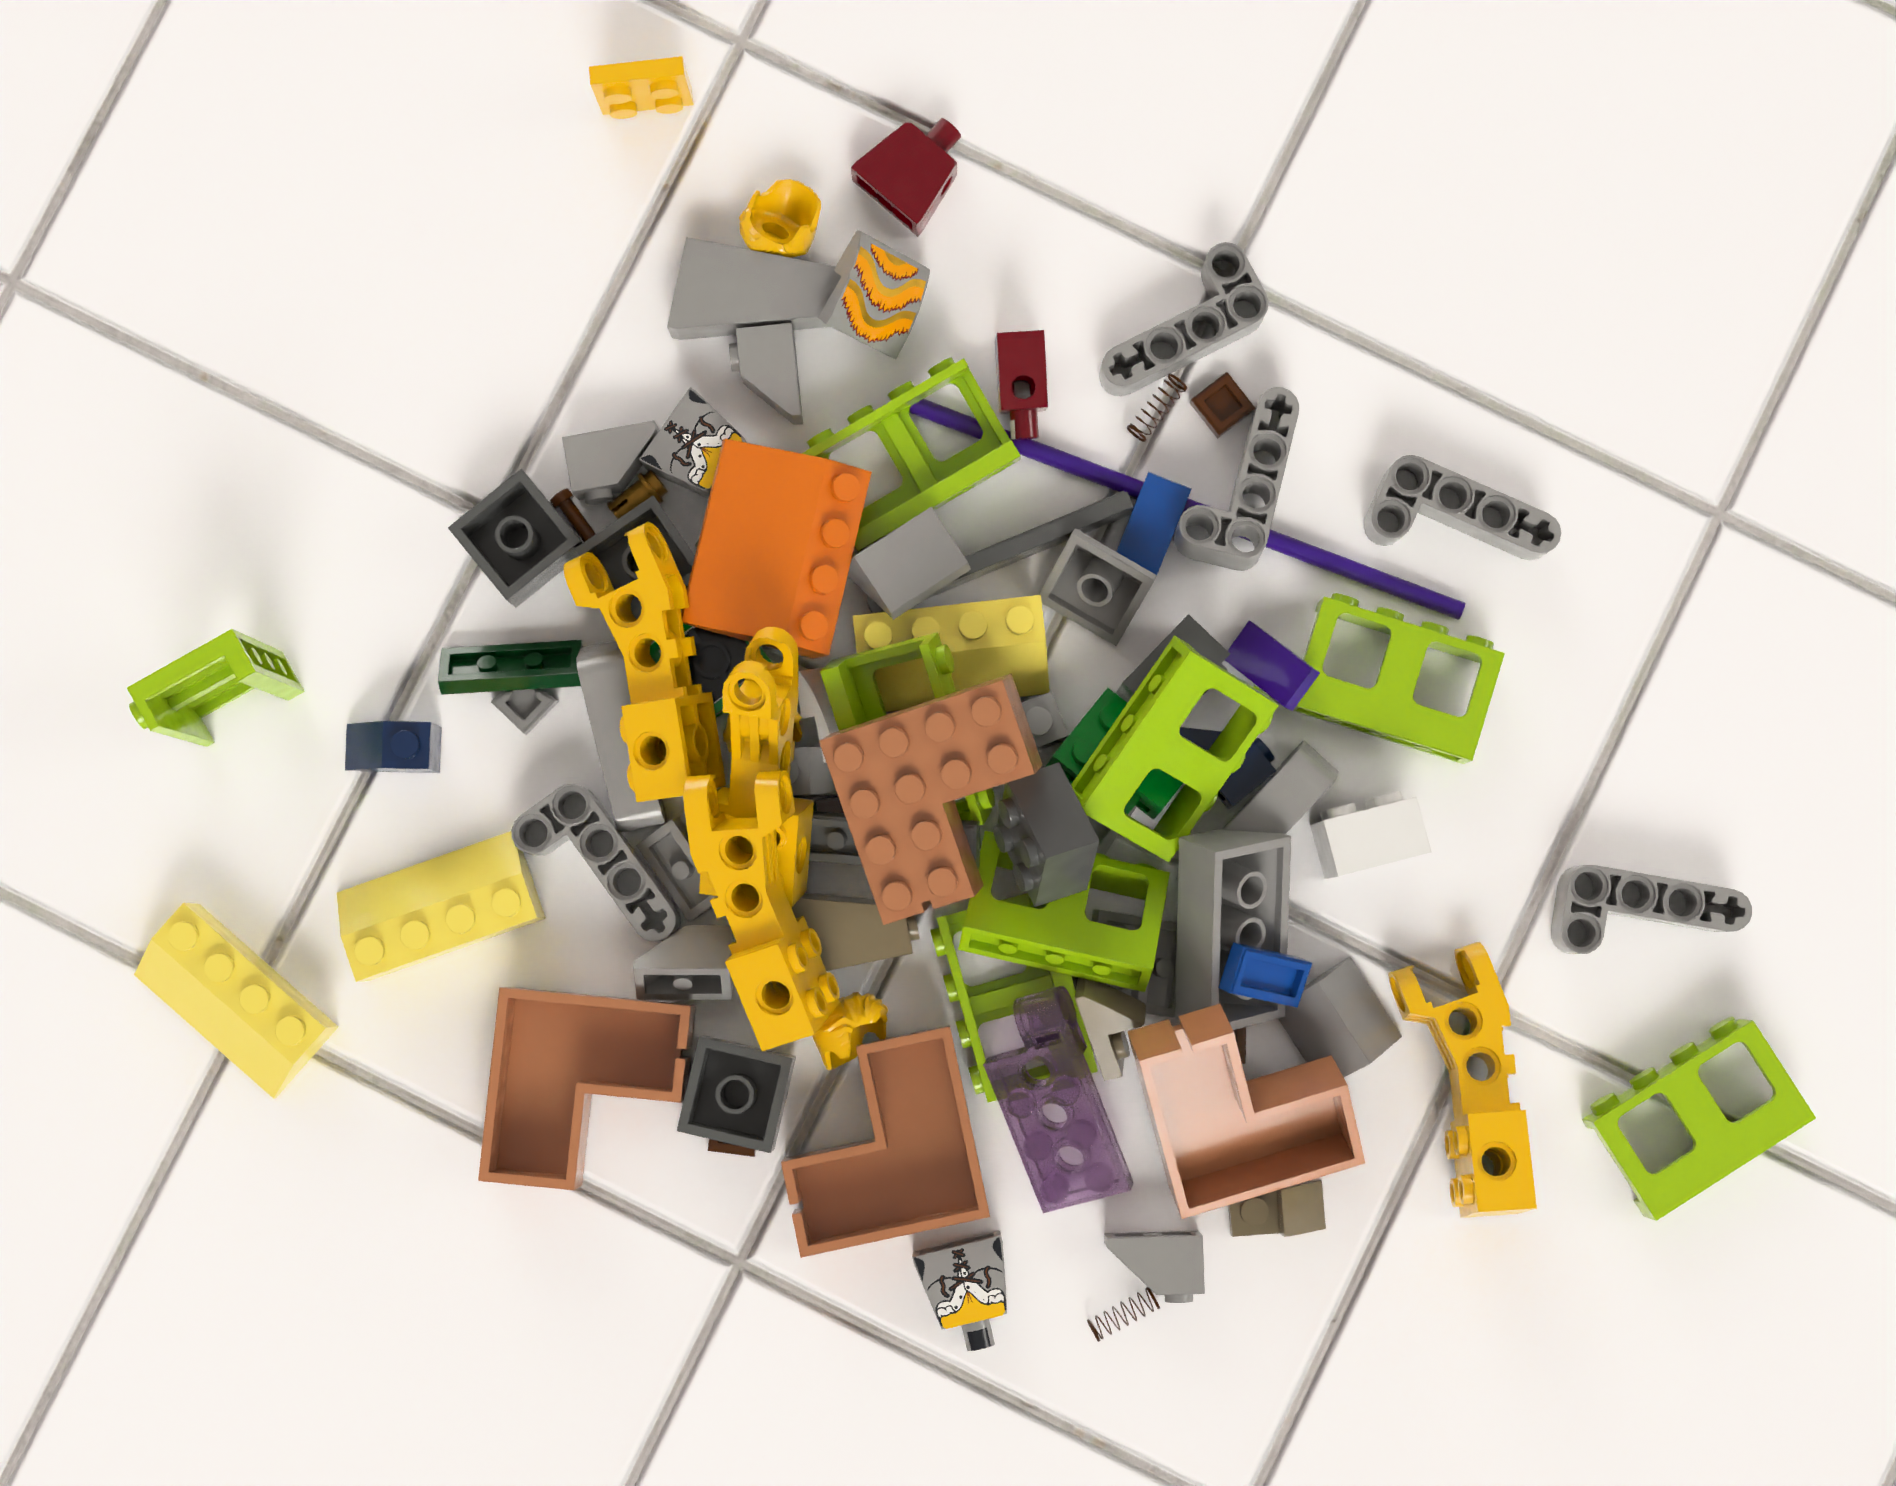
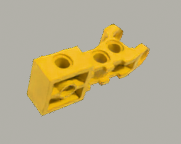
M646 522L624 534V536H628L631 552L639 568L635 572L638 579L614 590L604 566L590 552H586L566 562L563 568L567 585L576 606L600 609L624 657L631 704L621 706L623 716L620 719V733L628 747L630 764L627 769V778L630 788L635 792L636 802L683 796L684 785L688 776L715 774L714 782L716 788L726 786L712 692L703 693L701 684L692 685L688 657L697 654L694 636L685 637L681 609L689 608L686 586L663 535L654 524ZM634 597L638 598L642 607L638 619L634 617L631 611V602ZM653 641H656L661 650V656L657 663L653 661L650 655V646Z
M765 627L755 634L746 648L745 661L737 664L724 682L722 691L723 713L730 714L732 759L730 788L721 787L717 791L719 810L720 812H725V819L757 817L754 788L758 772L786 770L790 777L791 762L794 760L795 742H793L794 716L797 714L798 647L792 635L784 629L777 627ZM770 644L777 647L783 654V661L780 663L768 662L761 655L760 646ZM741 679H745L741 687L739 688L738 681ZM793 797L795 813L781 826L776 828L779 879L791 908L807 891L814 800ZM736 836V842L741 851L753 854V847L749 840L742 836ZM708 872L700 873L699 894L717 896ZM742 884L745 895L751 900L759 901L757 890L749 884Z
M786 770L758 772L754 788L757 817L725 819V812H720L717 789L714 782L715 774L688 776L684 785L683 801L690 855L698 874L704 871L708 872L717 897L710 900L716 918L726 916L736 939L735 942L728 945L732 955L725 961V964L759 1046L763 1052L815 1035L839 1005L840 991L836 978L831 972L827 973L820 957L822 947L816 931L808 927L804 916L795 918L779 879L776 828L781 826L795 813L789 774ZM736 836H742L749 840L753 847V854L741 851L737 845ZM742 884L753 886L759 894V901L749 899L743 892Z
M1474 942L1457 948L1454 952L1456 965L1468 994L1467 997L1433 1008L1431 1001L1428 1003L1425 1001L1420 985L1413 973L1414 965L1391 971L1388 975L1390 987L1402 1019L1427 1024L1449 1071L1454 1121L1450 1122L1451 1130L1445 1131L1444 1141L1447 1158L1454 1159L1456 1178L1450 1179V1198L1452 1206L1459 1207L1460 1218L1515 1215L1537 1209L1526 1110L1520 1109V1102L1510 1103L1507 1078H1509V1075L1516 1074L1514 1054L1505 1055L1502 1035L1503 1027L1511 1026L1509 1005L1486 949L1480 942ZM1458 1012L1467 1017L1470 1022L1468 1035H1459L1451 1029L1449 1025L1451 1013ZM1469 1057H1478L1487 1065L1488 1074L1484 1081L1476 1080L1468 1073L1467 1061ZM1483 1155L1489 1157L1493 1163L1494 1171L1492 1175L1487 1173L1482 1166Z

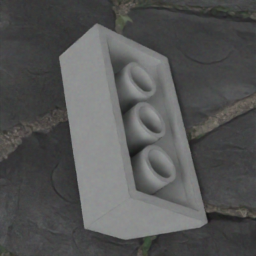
M1217 829L1179 837L1176 1019L1179 1020L1178 1016L1216 1004H1221L1233 1030L1285 1017L1286 1005L1228 993L1218 987L1233 942L1287 954L1291 862L1290 835Z

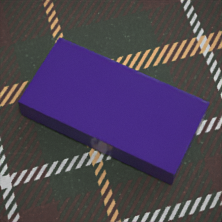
M1250 620L1227 650L1230 655L1225 659L1227 663L1291 711L1295 709L1320 674L1319 671Z

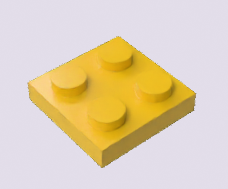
M683 56L589 66L590 85L603 115L610 114L612 118L626 119L636 116L637 111L656 109L658 113L671 114L683 110V106L694 105L692 86Z

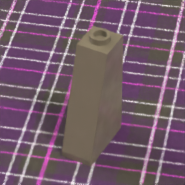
M805 893L792 907L795 918L804 916L808 927L816 931L822 947L820 957L826 971L913 954L911 941L920 939L915 915L883 925L874 899Z

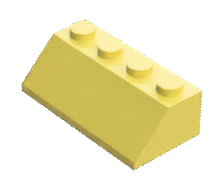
M1041 595L909 609L894 620L886 612L853 615L857 653L938 632L941 644L948 645L953 657L954 672L951 673L955 690H963L1012 674L1019 697L1037 696L1050 692ZM923 658L879 668L875 671L876 682L886 712L900 711L935 699Z
M511 831L337 892L340 937L356 982L371 981L546 919L523 851L515 846Z
M182 903L151 938L134 973L135 977L273 1099L280 1095L339 1027L200 904Z

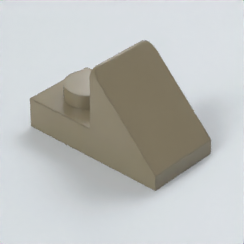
M1078 977L1075 1001L1103 1079L1108 1081L1123 1077L1124 1058L1130 1056L1129 1045L1124 1031L1144 1026L1146 1005L1142 1001L1107 984Z
M1321 1180L1306 1181L1228 1205L1230 1235L1232 1237L1278 1233L1284 1237H1290L1326 1229Z

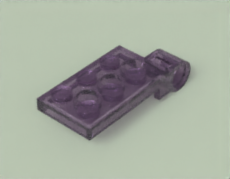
M1057 986L1016 998L1013 1006L1014 1017L1025 1047L987 1057L983 1065L1042 1212L1047 1213L1131 1191L1134 1181L1086 1062L1084 1052L1087 1045L1077 1022L1075 1007L1069 992L1064 986ZM1032 1060L1044 1063L1049 1070L1050 1077L1041 1080L1033 1078L1026 1070V1063ZM1050 1103L1061 1106L1066 1112L1067 1119L1063 1122L1049 1120L1043 1113V1106ZM1066 1146L1074 1147L1081 1152L1084 1162L1078 1165L1069 1164L1062 1159L1059 1150Z

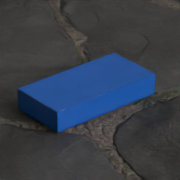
M1148 471L1116 552L1157 575L1192 488Z
M1233 942L1218 988L1228 993L1298 1008L1312 962L1300 957Z

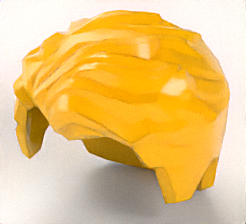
M792 179L777 180L762 194L758 190L755 191L746 209L739 216L740 234L750 250L790 258L803 256L808 253L815 238L821 201L818 195L813 192V189L805 186L802 182Z
M853 992L847 997L839 998V1005L816 1034L812 1035L827 1070H833L855 1059L858 1056L856 1046L863 1044L866 1033H875L880 1040L886 1038L888 1009L882 1003V1000L876 998L874 994L866 993L861 995L859 992Z

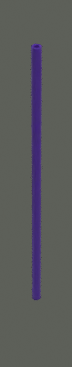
M926 399L915 403L909 410V413L974 438H982V428L976 418ZM1004 429L1011 440V431ZM1032 439L1012 440L1022 456L1112 490L1128 492V495L1133 498H1138L1144 481ZM1188 498L1183 512L1189 507L1205 504ZM1270 529L1266 548L1459 620L1462 616L1465 602ZM1238 536V537H1240V538H1242V539H1245V540H1247V541H1250V540H1249L1248 538H1246V537Z

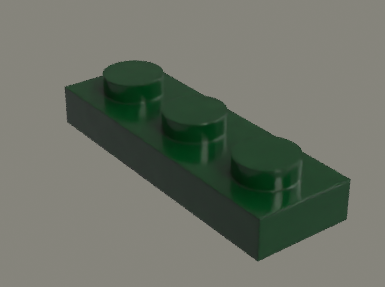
M582 640L442 648L438 675L441 695L581 686L576 658L580 648L583 647Z

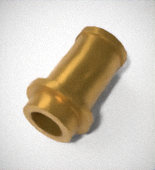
M651 470L645 475L641 472L637 474L639 480L612 502L607 503L608 508L614 512L613 514L617 519L653 495L660 504L664 502L662 496L668 490Z

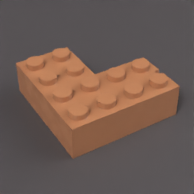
M1012 674L831 733L819 741L883 925L924 913L931 904L933 909L974 897L984 886L954 800L1033 775L1043 766Z
M499 987L478 1181L564 1190H576L581 1187L583 1183L592 1094L678 1103L684 1101L689 1080L691 1057L682 1056V1049L692 1048L696 1005L516 987Z
M1221 1004L1178 1016L1180 1024L1172 1026L1170 1020L1167 1019L1127 1031L1168 1186L1181 1219L1365 1164L1348 1085L1332 1055L1246 1081L1235 1034Z
M950 1025L858 1044L856 1050L875 1138L789 1156L781 1161L789 1204H797L801 1199L803 1202V1207L795 1209L792 1213L800 1258L990 1217Z

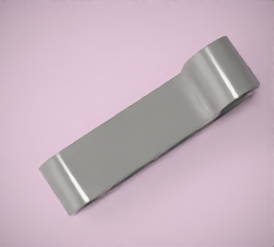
M1223 242L1216 244L1209 250L1202 267L1201 278L1211 299L1113 347L1106 353L1099 375L1101 385L1106 392L1114 396L1129 395L1253 333L1259 328L1268 311L1269 301L1246 254L1239 246L1234 243ZM1219 260L1228 261L1234 266L1236 274L1231 277H1221L1215 273L1212 264ZM1241 300L1248 301L1256 308L1257 315L1252 318H1243L1235 312L1233 304ZM1198 321H1207L1215 328L1216 335L1209 339H1202L1193 332L1192 325ZM1158 341L1167 342L1173 347L1175 355L1170 359H1159L1153 355L1150 346ZM1140 352L1141 362L1130 369L1128 379H1124L1121 374L1112 375L1115 363H1118L1121 368H1127L1136 363L1138 353Z
M1274 387L1266 390L1261 395L1251 418L1229 510L1225 511L1205 505H1195L1183 512L1174 534L1175 546L1183 556L1236 571H1245L1257 564L1268 541L1299 415L1298 399L1290 390L1283 387ZM1271 410L1279 412L1280 420L1275 431L1267 430L1272 416ZM1254 452H1269L1274 457L1275 463L1265 465L1258 462ZM1248 493L1257 494L1263 499L1265 506L1252 508L1244 502L1243 495ZM1200 525L1207 530L1209 537L1204 540L1191 538L1186 531V527ZM1238 536L1246 537L1253 543L1254 550L1242 552L1233 545L1232 539Z
M1415 455L1400 457L1386 471L1364 521L1365 534L1369 540L1376 545L1388 546L1393 545L1407 534L1412 527L1417 513L1529 561L1537 560L1556 548L1562 534L1559 522L1549 513ZM1404 469L1412 472L1417 479L1416 489L1407 490L1402 488L1396 479L1397 471ZM1448 488L1455 491L1460 500L1459 508L1450 509L1445 507L1439 498L1440 489ZM1492 507L1499 511L1502 516L1500 528H1493L1485 523L1482 516L1483 508ZM1387 511L1396 516L1399 523L1397 532H1386L1379 526L1377 520L1379 512ZM1513 527L1518 530L1512 535L1508 534ZM1534 527L1539 530L1538 538L1542 540L1538 545L1531 543L1533 535L1528 532Z
M615 640L582 647L576 658L578 676L617 829L622 833L666 823L663 799L636 802L635 792L628 783L629 753L627 744L623 741L620 733V719L623 716L621 706L631 704L624 657Z
M1303 740L1280 764L1270 779L1221 830L1286 834L1331 787L1339 771Z
M565 784L521 814L514 821L511 829L512 840L518 849L531 855L541 856L549 854L570 839L636 933L643 939L653 942L664 941L678 931L680 915L677 908L623 833L618 831L615 822L600 801L589 789L577 784ZM580 793L586 801L585 811L580 817L569 819L564 812V802L570 795ZM535 821H542L547 828L546 840L537 847H531L525 838L527 827ZM607 831L613 838L612 851L604 857H597L591 850V840L595 834ZM635 869L641 877V885L635 894L626 896L619 890L618 879L623 871ZM653 892L655 898L647 900V903L655 912L661 913L666 911L668 916L662 921L665 926L664 931L661 932L659 929L648 930L646 924L651 920L648 912L644 907L639 906L634 911L631 905L645 900Z
M1598 865L1574 866L1567 869L1558 881L1551 924V939L1554 946L1566 954H1589L1595 951L1602 943L1607 914L1711 932H1734L1745 928L1750 922L1752 905L1749 898L1743 892L1735 889ZM1582 873L1591 878L1594 890L1592 895L1586 900L1581 898L1575 890V881ZM1627 882L1634 883L1640 892L1639 901L1634 907H1629L1622 899V889ZM1675 890L1680 891L1686 899V908L1679 916L1674 914L1669 907L1670 895ZM1705 904H1724V907L1731 909V916L1725 918V915L1721 913L1703 912ZM1575 920L1580 921L1586 929L1585 941L1579 946H1575L1570 942L1567 932L1569 925Z

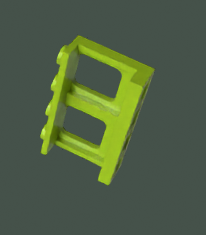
M952 357L941 361L928 370L929 379L917 386H914L912 381L900 385L887 394L890 402L876 410L871 405L865 406L847 418L849 426L835 434L829 428L806 442L809 449L801 454L829 459L832 452L869 431L875 432L902 476V484L899 488L863 508L855 547L859 553L928 508L932 507L935 511L1021 460V455L1008 437L964 358L956 363ZM952 384L958 387L982 428L983 435L979 441L947 460L938 461L933 457L912 421L909 410L915 403L944 386Z
M1333 593L1331 598L1324 596L1317 603L1315 610L1317 612L1316 619L1303 658L1305 662L1319 671L1320 674L1293 711L1460 764L1473 761L1505 653L1494 650V643L1481 637L1467 635L1466 640L1449 636V629L1440 624L1422 621L1421 626L1404 622V614L1392 609L1377 607L1376 612H1372L1358 607L1360 601L1353 597L1339 593ZM1337 619L1390 635L1374 687H1361L1329 677L1324 673L1323 663ZM1428 647L1480 663L1466 713L1461 717L1419 705L1414 701V690Z
M234 629L226 631L127 687L133 699V702L129 704V709L143 729L149 728L152 732L205 747L215 742L202 718L247 692L257 688L287 701L305 692L282 651Z
M938 632L832 659L820 673L838 730L840 731L887 715L875 678V671L879 668L923 658L935 699L960 691L955 690L951 673L954 672V661L948 645L941 644ZM993 788L965 796L966 798L956 800L955 804L961 820L980 821V825H984L993 811L992 807L995 806Z
M1174 635L1071 786L1087 816L1163 860L1170 862L1174 854L1179 851V837L1191 835V830L1202 814L1212 808L1217 800L1219 790L1231 773L1236 772L1241 767L1247 750L1256 737L1269 727L1273 719V713L1279 705L1262 689L1245 683L1200 655L1188 643ZM1208 689H1216L1239 703L1240 706L1207 751L1180 735V727L1204 692ZM1153 769H1161L1185 785L1155 828L1151 829L1125 814L1124 809L1147 774Z
M985 830L980 849V867L978 869L984 886L974 897L969 898L958 950L1145 992L1154 968L1170 872L1158 870L1149 864H1132L1110 859L1104 854L1096 853L1087 890L1049 902L1042 909L1031 908L997 900L992 896L991 889L996 867L1013 870V863L1007 852L1002 853L999 850L994 832ZM1092 888L1145 900L1140 928L1128 930L1090 921L1085 915L1089 889Z
M1028 893L1001 900L1036 909H1042L1047 905L1046 903L1034 907ZM967 910L936 918L939 927L931 929L930 932L937 957L947 955L951 973L943 975L950 1003L960 1001L964 1019L955 1022L962 1048L971 1046L973 1048L977 1065L968 1067L976 1095L985 1092L987 1102L989 1103L996 1101L997 1098L1075 1076L1081 1077L1098 1072L1090 1040L1075 1001L1076 990L1071 975L1026 966L1022 973L976 986H969L963 980L953 944L954 935L963 929ZM1031 1009L1039 1011L1052 1051L1050 1062L1001 1077L992 1076L989 1073L978 1034L980 1025Z
M1729 1017L1720 1021L1709 1029L1710 1038L1697 1046L1694 1042H1690L1676 1049L1669 1055L1671 1063L1658 1071L1651 1067L1637 1074L1629 1081L1632 1088L1619 1096H1616L1613 1092L1601 1097L1591 1104L1590 1109L1592 1113L1582 1119L1587 1128L1594 1129L1637 1196L1633 1201L1644 1217L1655 1221L1659 1220L1816 1119V1116L1753 1020H1735L1734 1017ZM1740 1042L1746 1047L1770 1084L1773 1095L1770 1100L1739 1120L1730 1122L1726 1119L1702 1082L1698 1070L1703 1063L1731 1045ZM1661 1093L1665 1096L1692 1138L1693 1147L1689 1152L1656 1173H1649L1620 1130L1618 1120L1622 1115L1645 1100Z

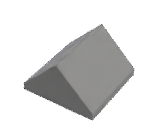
M930 507L855 555L851 559L847 577L894 620L971 570L933 508Z
M1075 528L1039 595H1041V601L1044 605L1117 646L1157 575Z
M1348 957L1306 984L1298 1008L1286 1005L1285 1017L1279 1018V1021L1306 1063L1332 1055L1343 1077L1370 1065L1402 1037L1351 957Z

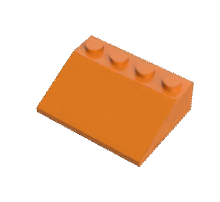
M723 439L687 587L689 608L682 609L681 612L683 624L748 642L752 640L759 630L765 627H777L784 629L792 635L797 643L798 655L811 659L829 656L872 472L827 458ZM770 644L763 645L770 648L778 649L777 647Z

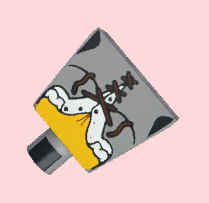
M690 387L639 460L646 470H651L655 475L709 498L723 439L747 442L724 417L697 391Z
M996 1231L913 1251L912 1259L941 1329L961 1326L967 1351L981 1350L995 1345L989 1319L1007 1314L1001 1232Z

